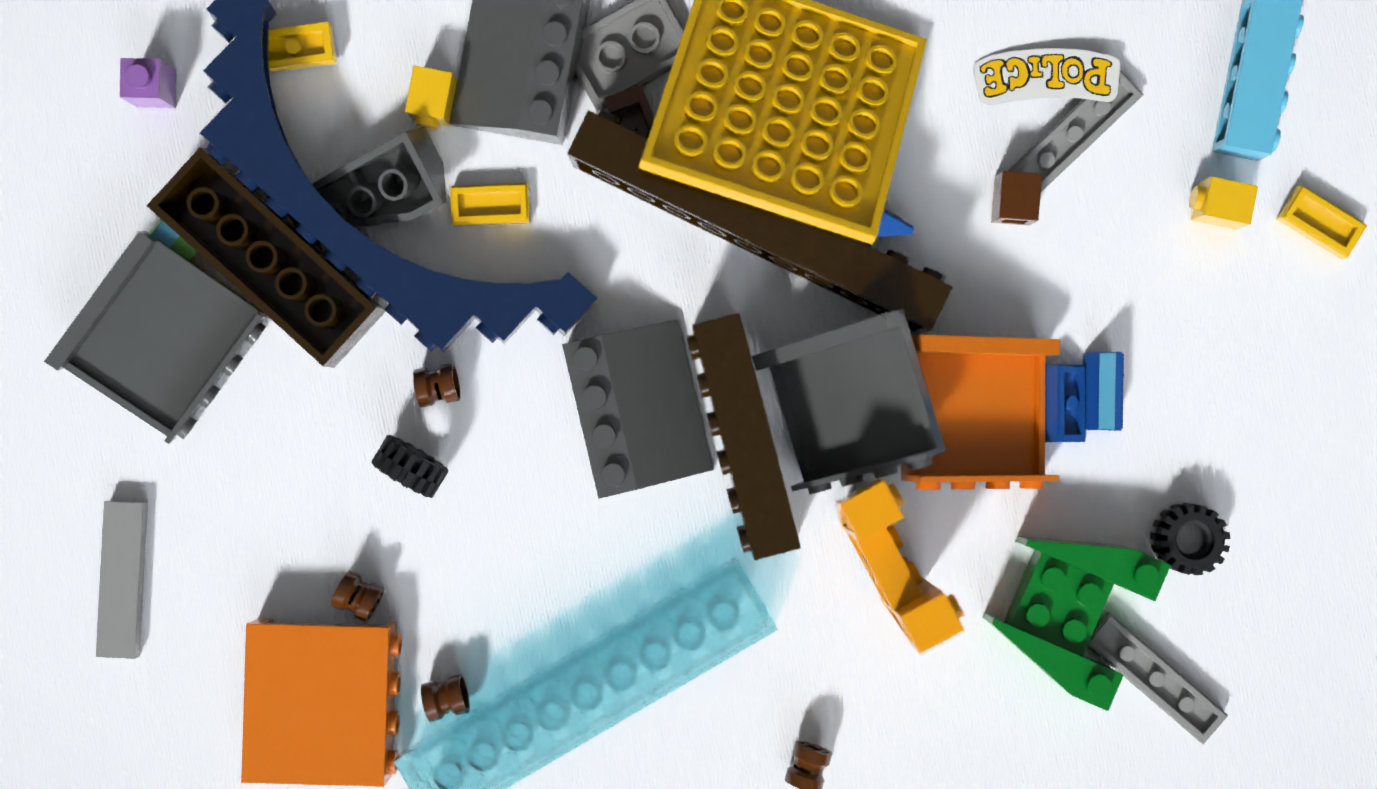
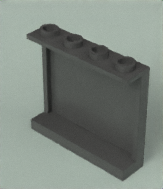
M139 231L44 362L57 371L66 369L167 436L164 442L170 444L177 436L184 440L198 421L192 417L200 405L207 408L221 389L215 386L223 373L230 377L239 366L243 357L238 353L245 343L248 342L254 345L267 327L261 323L266 314L148 231Z
M903 309L884 313L752 356L756 371L770 368L803 481L792 485V492L808 488L809 495L831 489L830 482L840 480L842 487L864 481L863 474L873 472L875 479L897 473V466L908 464L909 470L923 468L933 464L932 456L946 451Z

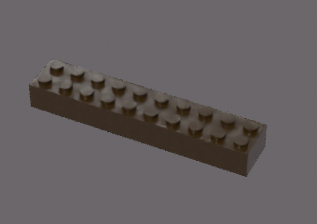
M600 110L599 114L587 111L567 152L573 168L877 315L903 309L909 330L919 335L933 329L953 286L944 282L946 276L928 267H924L920 271L908 265L910 259L899 252L888 249L885 254L873 248V244L640 169V161L650 132L636 127L634 132L620 126L621 119L607 111Z

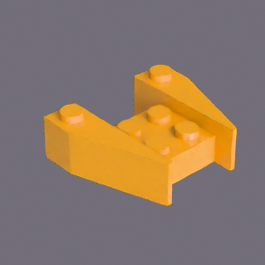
M877 479L836 501V508L843 530L847 533L881 596L882 603L913 648L919 654H922L965 631L959 620L965 614L953 594L946 596L942 590L921 577L914 563L908 561L906 557H902L898 550L904 544L892 524L904 518L899 508L904 506L905 503L894 483L887 486L884 480Z

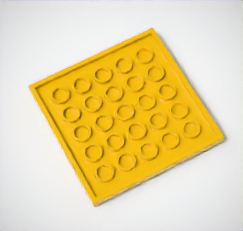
M694 0L639 168L873 244L877 238L927 39L812 0Z

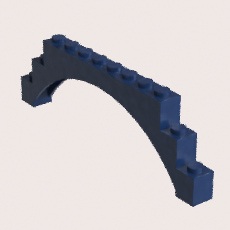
M215 0L207 8V11L215 21L211 27L229 44L203 72L211 80L207 87L225 104L230 99L231 101L200 132L209 142L204 149L220 164L223 165L229 160L238 168L239 171L234 176L253 192L259 187L267 194L269 198L264 203L283 219L289 214L299 224L294 230L307 242L313 245L318 240L329 251L324 256L336 268L343 272L348 267L359 277L354 283L371 299L376 294L388 303L384 310L400 325L406 320L418 330L414 337L430 352L437 347L444 353L475 319L479 322L475 328L493 344L498 339L505 345L535 311L540 314L536 320L549 333L555 335L559 331L565 337L596 303L597 297L569 272L558 280L535 283H491L463 279L432 271L403 259L376 244L350 225L316 191L306 177L288 144L280 123L271 88L268 58L269 24L277 15L268 0Z

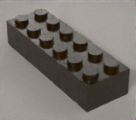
M200 147L146 206L323 367L335 368L386 311L373 298L371 299L345 272H341L314 244L311 245L294 230L295 227L285 218L282 219L264 203L265 200L255 190L252 192L234 176L236 173L225 163L223 165L220 164L205 149Z
M740 313L692 325L693 334L687 336V342L692 361L700 359L703 373L697 374V380L702 398L710 396L713 412L706 414L712 436L720 435L723 449L716 452L722 474H730L733 487L726 489L733 514H741L743 525L737 526L736 529L743 553L751 552L755 561L801 549Z

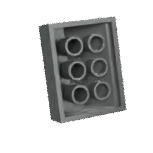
M472 0L449 124L451 126L563 145L576 80L577 62L580 59L583 43V30L586 27L591 0Z
M678 319L562 344L598 499L714 470Z

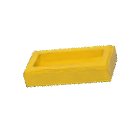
M528 183L450 186L451 220L454 227L531 223Z
M1303 185L1296 186L1276 218L1341 260L1349 257L1368 226Z

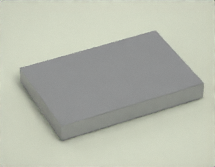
M632 0L584 27L580 59L577 62L576 76L597 112L607 107L604 98L640 84L644 86L671 71L684 28L668 0Z

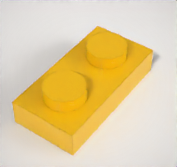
M329 22L269 29L268 58L270 73L337 64L332 25Z

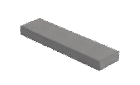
M1120 70L1118 94L1113 101L1103 102L1082 99L1007 171L1041 174L1042 192L1144 94Z
M104 501L96 657L124 659L140 657L148 502Z
M1106 611L1099 619L1088 647L1112 668L1122 673L1126 680L1198 742L1204 745L1228 717V714L1111 613Z

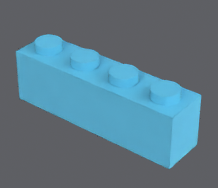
M1244 0L1241 2L1212 152L1258 161L1272 155V152L1278 147L1281 138V130L1277 128L1279 117L1285 110L1289 97L1288 91L1285 90L1287 77L1292 73L1296 62V53L1293 52L1295 38L1300 34L1304 22V16L1300 14L1303 0Z

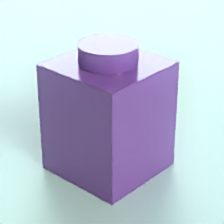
M120 58L119 97L139 108H176L177 70L161 59Z

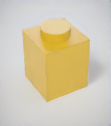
M413 65L405 112L412 120H415L416 126L431 130H438V125L450 127L449 122L457 85V79L452 72Z
M1210 177L1199 182L1198 186L1193 188L1189 199V208L1193 209L1191 220L1235 230L1251 225L1258 186L1217 177Z

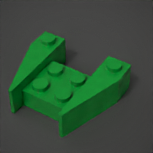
M1017 536L1015 542L1034 549V552L1005 619H999L985 612L982 618L1067 693L1109 711L1124 675L1110 666L1084 656V653L1114 584L1142 597L1156 601L1171 565L1122 545Z

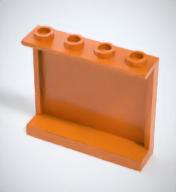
M945 335L912 336L946 451L932 456L933 464L923 468L909 470L908 464L901 465V481L916 482L917 490H941V482H951V489L974 490L975 482H986V489H1010V482H1019V488L1043 489V481H1059V475L1045 474L1046 356L1060 355V339Z
M258 618L246 624L241 783L384 787L392 774L397 773L399 763L398 750H393V735L398 734L400 726L399 711H394V696L399 695L401 688L400 672H395V658L401 655L402 634L396 633L397 622H390L387 625L273 622V619Z

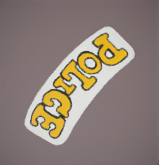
M1043 48L1015 50L990 55L978 60L974 65V76L979 100L985 105H998L1007 102L1042 98H1080L1111 102L1118 94L1120 61L1118 58L1108 54L1079 49Z

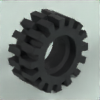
M392 435L386 436L371 461L375 468L379 469L381 473L388 475L393 481H397L402 486L410 488L413 492L420 493L429 498L434 497L449 472L447 467L435 460L431 455H427L421 449H417L412 444L406 443Z
M1183 503V505H1171V510L1164 509L1159 513L1162 516L1161 520L1155 519L1152 524L1157 527L1156 532H1150V539L1155 540V544L1151 545L1153 552L1159 554L1158 560L1170 564L1171 570L1196 576L1203 575V571L1212 572L1215 570V563H1223L1225 558L1221 554L1223 551L1229 553L1230 546L1224 545L1225 539L1231 538L1230 532L1223 530V527L1227 526L1225 520L1217 518L1219 514L1216 511L1207 509L1206 506ZM1187 524H1195L1203 533L1202 546L1198 551L1191 554L1182 552L1176 542L1178 531Z

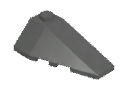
M425 127L405 131L312 183L316 191L353 227L411 221L447 202L443 161ZM291 217L295 227H297L299 223Z

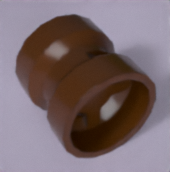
M454 363L441 365L438 370L430 371L428 368H421L413 371L414 390L420 408L433 406L436 401L444 400L447 403L460 401V384Z
M349 570L339 583L330 604L339 610L348 609L354 612L355 618L366 623L380 603L385 588L376 583L368 584L362 581L361 575Z
M461 674L448 677L445 685L436 681L421 684V699L428 721L441 720L445 714H449L450 710L456 715L469 713V694Z
M795 741L792 751L794 761L792 766L787 768L784 780L799 789H822L825 782L822 774L824 768L830 765L832 752L813 743Z

